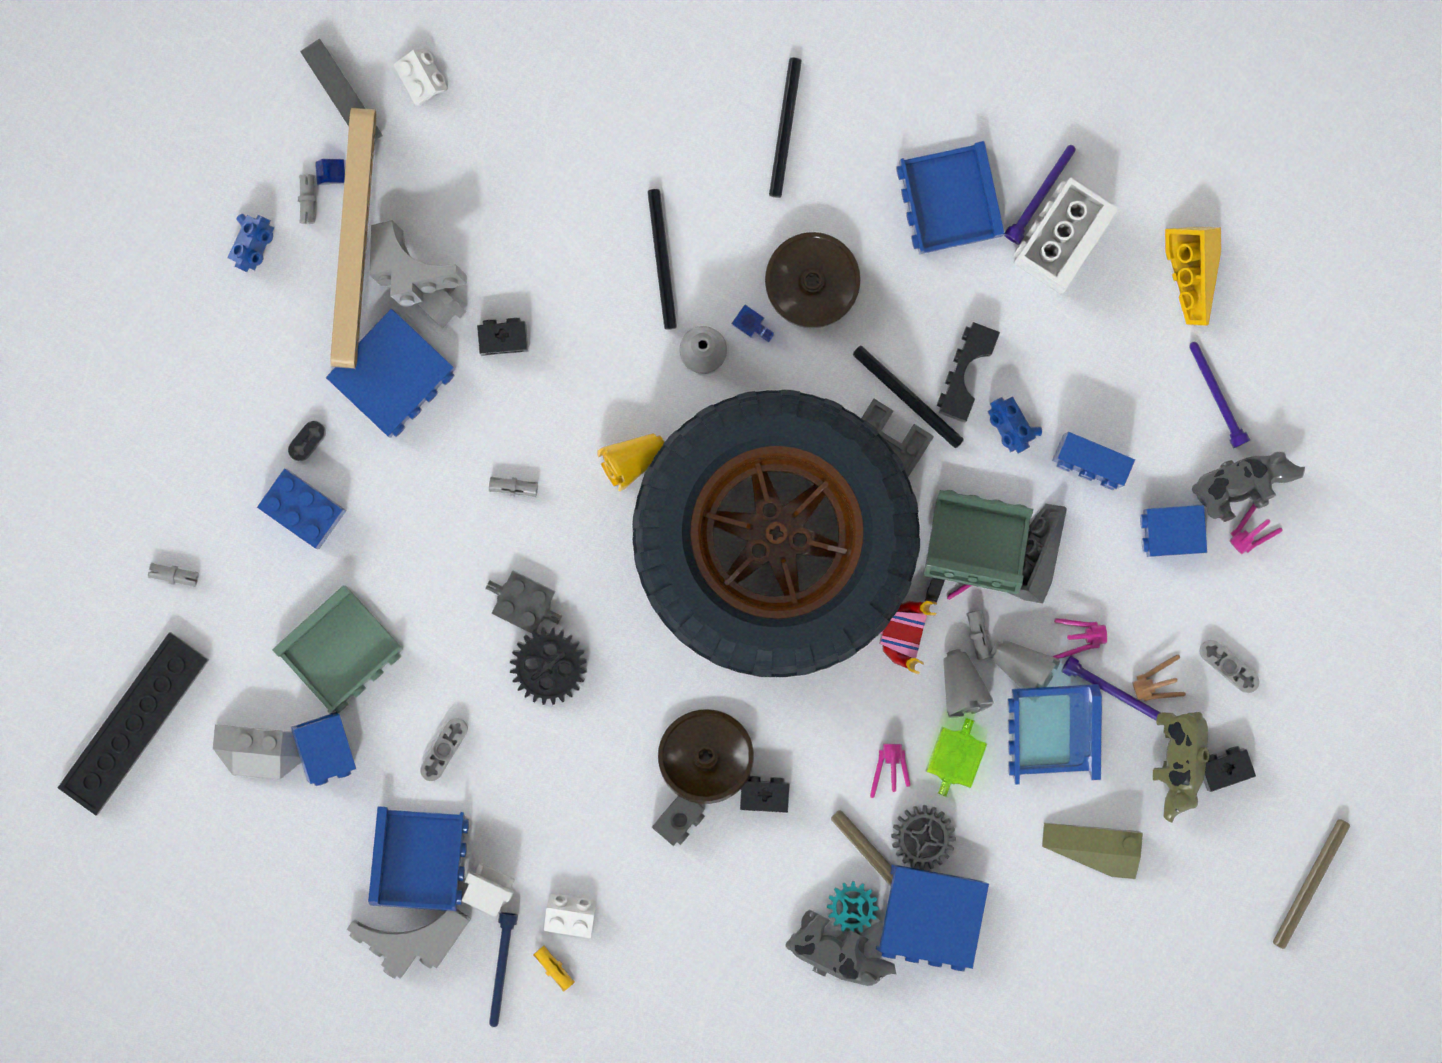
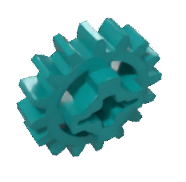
M852 881L851 887H847V884L844 882L842 883V890L837 887L834 888L836 896L829 895V899L833 901V904H828L827 908L832 909L833 912L828 914V917H835L836 920L833 925L837 926L840 923L842 925V932H844L846 927L850 928V931L853 932L854 928H858L860 932H863L862 926L866 925L870 928L869 920H876L877 918L873 914V911L879 910L878 906L873 905V902L877 901V897L869 896L872 893V889L870 888L865 891L864 883L856 887L855 881ZM855 891L861 894L857 897H849L846 893ZM844 899L852 904L858 903L857 909L860 916L857 912L851 911L849 913L847 911L848 905ZM838 900L843 903V910L840 914L837 913L836 909ZM866 901L869 904L867 916L862 911V905ZM848 918H857L860 922L848 923L845 922V920H847Z

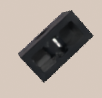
M508 318L506 323H497V320L482 321L483 325H477L479 354L481 356L529 352L526 322L521 321L520 318ZM502 330L509 334V337L505 338V342H501L496 337L501 334Z
M1239 746L1226 749V754L1218 757L1216 753L1209 755L1204 776L1207 791L1212 792L1256 777L1247 749H1240ZM1224 762L1231 765L1228 768V773L1221 771V768L1224 767Z
M750 776L741 788L740 810L788 813L790 784L785 782V778L770 777V782L761 781V777ZM766 787L768 792L772 793V796H767V800H762V796L758 795V792H762L763 788Z

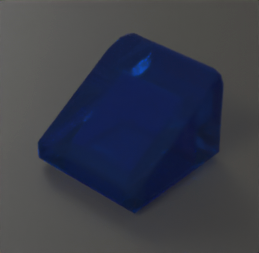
M321 159L315 162L317 185L341 184L345 182L344 159Z

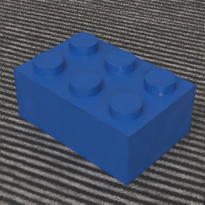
M1067 432L1063 434L1052 461L1057 463V468L1067 472L1070 470L1078 471L1079 477L1088 481L1097 479L1101 481V486L1114 490L1125 486L1135 459Z
M285 468L257 506L259 510L315 549L321 548L347 511Z

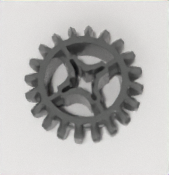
M927 805L922 806V812H919L917 806H913L915 814L911 815L906 809L904 813L908 818L904 820L901 816H898L897 819L902 825H893V828L899 830V833L891 834V838L898 839V842L892 843V847L901 848L896 852V855L899 857L905 854L902 859L904 864L909 859L912 860L910 863L911 868H915L917 862H920V870H924L925 863L928 862L929 868L933 869L932 861L936 860L939 865H942L943 863L939 857L941 855L946 859L950 857L945 852L946 848L951 851L954 850V847L949 845L948 841H956V837L949 836L948 833L954 832L955 828H946L951 823V820L949 818L944 821L941 820L945 815L943 811L936 816V807H932L930 813H927ZM927 818L920 829L908 828V825L914 820ZM933 821H936L941 827L943 840L932 836ZM924 831H927V836H930V839L935 842L924 840L920 844V839L912 833L923 834ZM904 834L915 839L916 844L913 854L905 846ZM929 845L940 847L934 854L920 857L925 847Z

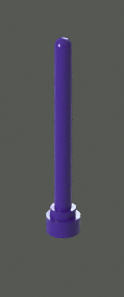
M1067 146L1018 222L1007 228L1004 236L1017 245L1021 243L1025 237L1023 235L1025 232L1024 228L1075 153V146Z
M1191 342L1189 348L1231 432V439L1229 441L1233 449L1249 442L1250 438L1247 432L1244 433L1243 429H1239L1198 343Z
M1069 656L1063 665L1061 672L1067 676H1079L1093 685L1098 684L1101 690L1157 721V715L1161 712L1082 668V664L1073 656Z

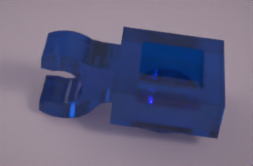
M747 305L743 306L731 323L750 338H752L754 333H757L761 338L770 342L774 336L771 330L761 324L765 318Z

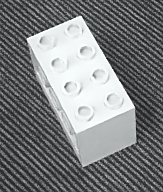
M1071 177L1067 182L1062 180L1052 195L1056 199L1054 202L1049 200L1039 215L1043 218L1041 222L1036 220L1026 235L1029 237L1028 242L1023 240L1013 255L1016 257L1015 265L1060 294L1067 289L1118 211L1117 207ZM1073 210L1076 211V212L1078 213V214H1077L1078 216H1077V217L1072 216V212H1071V211H1073ZM1060 230L1064 231V232H1065V236H1064V237L1059 236V235H1058V234H1059L1058 231H1060ZM1050 250L1053 257H1047L1045 251Z

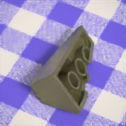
M1044 823L1042 847L1108 876L1136 879L1141 858L1143 833L1133 830Z

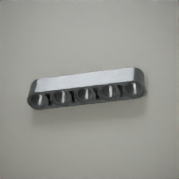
M318 39L300 52L349 126L351 108L365 109V107L322 41ZM377 126L375 140L383 136Z

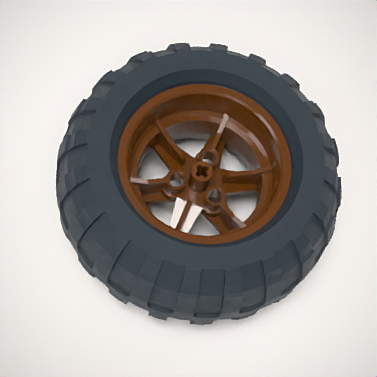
M766 390L745 392L710 405L696 413L694 417L686 421L668 437L655 455L644 474L633 513L632 542L635 565L642 587L652 608L678 640L698 655L726 669L758 677L807 675L829 668L855 655L887 627L909 592L919 557L920 524L918 503L902 461L880 436L879 432L866 420L864 421L835 401L801 393L800 391ZM767 472L794 474L814 485L783 507ZM752 476L756 514L718 511L726 495L736 485ZM825 496L836 516L838 543L803 527ZM766 504H773L776 507L777 512L773 517L764 515L763 507ZM713 526L749 541L727 572L722 567L715 551ZM775 527L780 528L779 532L783 534L777 540H774L773 535L769 534V531H774ZM797 533H802L806 537V544L802 547H797L793 543V536ZM762 544L765 547L766 554L762 558H756L752 554L754 545ZM796 554L833 558L825 574L815 584L800 592ZM769 561L784 596L760 595L743 588L738 583Z

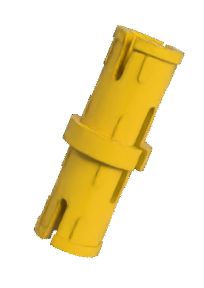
M545 945L533 954L546 970V975L551 976L563 992L575 983L561 966L562 962L560 960L557 961Z

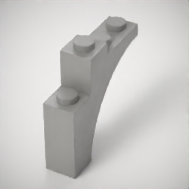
M393 220L371 225L370 276L381 286L391 285L390 296L401 306H412L415 303L423 302V293H433L436 290L455 288L458 285L467 284V275L456 264L435 266L412 258L405 245L403 230Z
M457 909V911H446L434 922L411 931H381L368 927L357 920L352 921L347 930L351 932L349 936L358 943L364 941L371 946L369 950L379 957L382 955L386 957L381 966L384 967L383 971L394 979L396 976L401 979L417 955L421 957L419 961L428 968H432V966L437 968L471 918Z

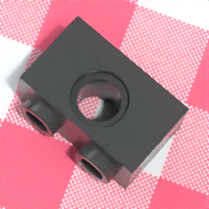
M678 796L652 825V828L672 846L676 843L681 845L689 836L687 830L693 824L696 827L704 819L705 815L702 813L705 808L698 803L687 801ZM677 813H683L687 817V822L683 826H678L674 823L673 817Z

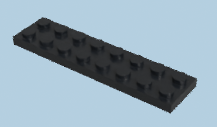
M169 632L57 788L97 816L208 663L209 659L172 632Z

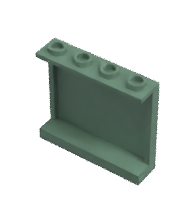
M940 490L935 505L924 576L1018 595L1023 582L1022 571L1033 509L1021 504L1012 505L1001 500L983 499L977 495H963L952 490Z
M343 585L272 650L288 664L328 709V713L331 714L334 711L340 713L348 705L346 701L352 695L356 698L366 689L364 686L366 682L370 679L374 682L384 673L382 668L387 663L393 665L401 658L400 652L403 648L351 590Z

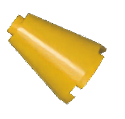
M652 433L608 445L597 450L598 458L603 456L604 462L601 463V466L614 487L619 485L618 491H622L648 469L655 455L663 446L664 440L660 435L656 436Z

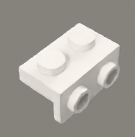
M426 48L412 50L393 64L416 106L423 104L435 94L445 92L448 89L443 75L434 64L433 56Z
M550 894L546 909L544 931L591 938L597 902L586 898Z

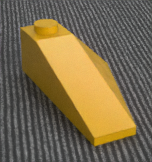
M1221 227L1165 229V253L1167 260H1171L1174 270L1172 277L1174 281H1177L1179 287V301L1185 322L1188 325L1207 326L1210 321L1221 256Z

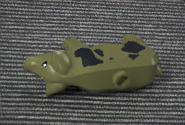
M1163 712L1157 715L1156 723L1157 725H1164L1165 738H1170L1167 746V761H1164L1162 768L1153 769V781L1160 780L1169 787L1165 797L1163 817L1171 823L1178 814L1194 809L1198 805L1197 793L1203 783L1206 762L1209 759V750L1207 749L1208 726L1201 712L1187 713L1179 716Z

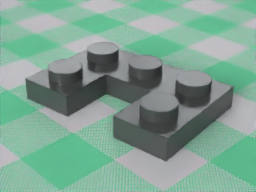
M873 399L861 419L870 423L902 461L905 472L909 477L934 436L913 424L903 442L896 441L882 432L883 427L894 411L878 400Z

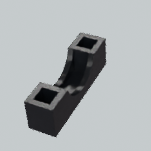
M975 322L971 324V327L966 326L961 338L965 343L962 349H957L953 362L957 363L954 372L949 371L945 384L948 385L945 394H940L936 405L940 407L938 413L964 423L967 422L975 398L966 389L964 382L965 370L973 360L992 355L1000 334L999 331Z

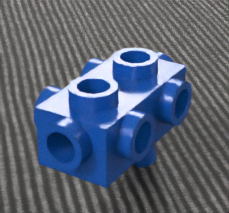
M240 214L236 220L242 227L227 258L235 261L234 267L248 272L250 268L255 271L256 267L263 262V252L266 245L273 240L272 232L274 227L269 225L271 220L257 215L255 219L249 215Z
M1013 396L1006 400L1001 397L990 403L992 408L987 411L990 415V423L998 429L1002 437L1001 442L1009 449L1010 453L1015 450L1018 454L1030 447L1029 442L1034 440L1036 436L1042 435L1041 427L1029 426Z

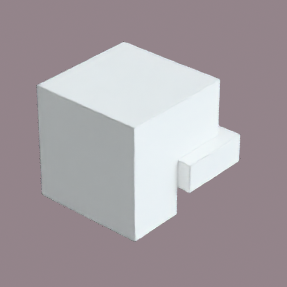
M480 863L475 873L469 872L465 880L469 885L461 901L497 917L504 902H509L514 893L510 889L515 879Z

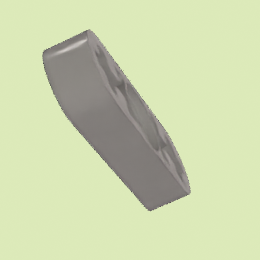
M1208 640L1200 646V656L1239 690L1251 693L1259 687L1258 676L1220 643ZM1215 645L1214 651L1219 656H1222L1223 652L1226 654V656L1219 660L1218 665L1215 664L1218 660L1215 656L1210 655L1207 657V646L1212 647ZM1228 659L1233 660L1236 664V669L1232 673H1226L1223 669V664ZM1241 668L1244 669L1241 672L1244 677H1252V687L1246 686L1244 688V681L1240 677H1237L1236 681L1233 679V677L1239 674Z
M452 719L444 727L421 766L420 772L425 780L435 781L443 774L467 734V724L462 719ZM460 723V729L463 732L462 734L457 733L454 736L453 740H457L456 745H454L451 740L444 739L443 737L445 734L450 737L453 731L450 726ZM440 743L449 744L451 752L448 756L443 757L438 754L437 748ZM432 755L439 760L445 761L444 765L440 762L435 768L438 771L437 775H427L428 770L425 769L426 766H432L435 759H431Z

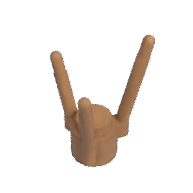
M1180 655L1168 659L1145 674L1136 676L1137 681L1132 682L1138 700L1144 699L1145 702L1151 699L1186 695L1185 692L1152 694L1156 692V688L1176 683L1178 681L1177 678L1154 684L1152 679L1147 680L1150 676L1180 659Z

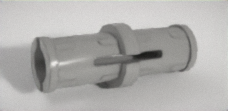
M303 174L299 175V223L306 224V214H308V222L313 224L315 223L314 202H317V198L314 196L315 175L308 174V184L306 185V175Z
M490 477L489 492L507 493L514 497L515 495L537 496L538 482L521 481L514 477L512 479Z
M151 563L149 566V570L153 571L148 572V578L165 580L173 585L180 583L196 587L198 580L193 579L199 577L198 572L178 569V566L166 567Z
M981 610L966 613L971 630L969 636L970 639H973L977 660L992 657L987 639L989 633L988 630H985Z

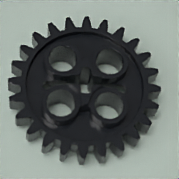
M542 627L540 635L536 630H533V638L524 635L526 643L518 641L517 646L521 650H513L512 652L517 657V659L510 660L511 664L516 665L515 668L510 670V673L517 674L512 681L513 683H521L517 689L518 691L524 688L527 690L525 698L530 694L534 695V703L538 698H542L543 705H545L547 699H550L552 705H555L557 697L563 703L565 701V694L571 698L573 697L572 688L577 691L580 690V686L576 682H584L585 680L580 675V673H587V669L581 667V665L587 663V659L580 658L585 651L576 649L580 643L579 641L573 644L570 642L573 637L572 634L567 638L563 637V629L559 635L555 634V627H552L550 633H547L545 627ZM553 644L557 648V653L548 655L544 650V646ZM564 652L566 654L565 657L554 663L553 671L547 669L536 679L533 680L531 678L543 669L544 661L551 663L561 653ZM529 658L535 659L538 662V667L536 669H529L526 666V660ZM566 662L570 664L572 671L568 674L562 673L559 670L561 663ZM543 677L550 678L553 686L544 688L540 683V679Z

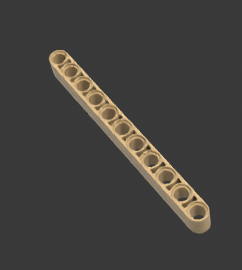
M351 108L330 357L331 367L355 369L357 365L376 131V110Z

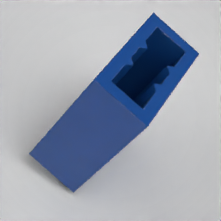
M1204 505L1144 509V514H1140L1141 529L1145 528V538H1142V551L1146 552L1147 557L1207 553Z
M337 712L291 727L304 773L310 784L315 786L323 785L329 782L328 778L334 776L343 778L351 775V771L356 769L341 717Z

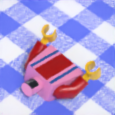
M907 601L901 603L890 623L880 633L879 644L882 645V650L893 663L907 668L915 674H920V672L915 670V665L917 663L924 665V662L916 657L927 615H936V613H931L929 610L930 605H937L934 601Z

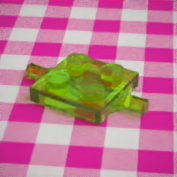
M965 718L961 731L941 727L925 770L937 775L942 780L937 794L947 797L951 784L972 787L987 747V743L979 741L970 735L974 720Z

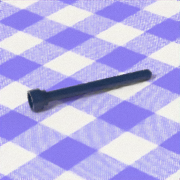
M499 912L498 923H500L502 931L489 1019L491 1027H497L499 1024L511 929H514V925H517L518 914Z

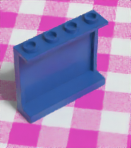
M984 141L976 142L968 147L904 160V158L900 159L899 166H896L898 179H903L905 189H901L902 199L909 206L910 212H906L907 222L909 226H913L915 235L911 236L914 249H918L919 255L999 238L1005 234Z
M390 309L359 342L356 368L335 367L327 375L326 379L383 433L391 438L393 435L397 437L406 428L403 424L409 418L413 420L422 411L420 406L425 401L431 402L439 393L437 389L442 383L447 385L455 376L453 372L456 369L393 309Z
M378 806L368 897L370 906L457 911V905L462 904L463 891L459 890V881H464L465 867L461 866V858L466 857L467 843H463V836L468 834L469 819H465L464 812H460V815L397 811Z
M892 864L890 874L893 875L880 945H876V950L882 952V957L896 959V955L904 956L905 961L919 963L920 959L928 961V965L942 967L943 963L951 965V969L964 972L965 968L973 969L989 883Z

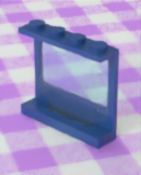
M1099 685L1012 689V698L1007 700L1008 713H1012V719L1008 720V733L1012 734V740L1008 741V753L1012 755V761H1008L1009 776H1013L1015 785L1020 784V775L1089 771L1091 780H1101L1102 695Z

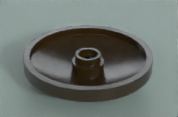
M818 232L801 233L784 241L772 254L765 273L766 293L776 312L788 322L804 328L825 327L844 317L854 305L860 289L859 266L850 249L835 237Z
M703 709L682 715L666 729L658 748L659 769L667 786L679 797L698 804L717 803L735 795L749 779L754 763L753 745L746 729L732 716L717 710Z

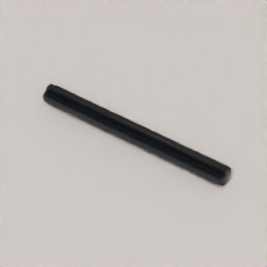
M795 57L790 58L788 63L769 196L781 198L802 62L801 59Z
M651 189L647 193L663 323L666 330L675 329L677 324L661 194L659 189Z
M859 346L853 352V356L951 446L958 448L964 441L963 437L863 346Z

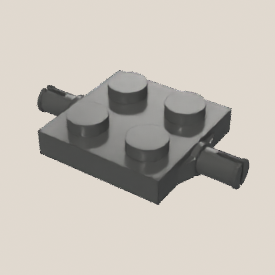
M514 570L503 586L489 580L485 588L498 595L497 603L491 614L530 633L533 630L537 631L540 623L545 618L557 625L562 618V615L550 610L551 600L556 591Z

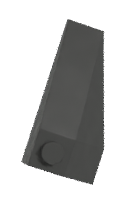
M1045 504L1029 525L1022 571L1023 582L1018 595H1012L1025 601L1044 603L1053 580L1067 511L1065 506Z

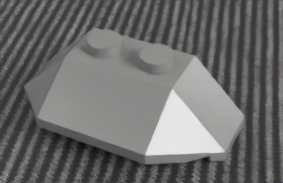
M215 725L213 750L232 775L281 779L301 763L292 731Z

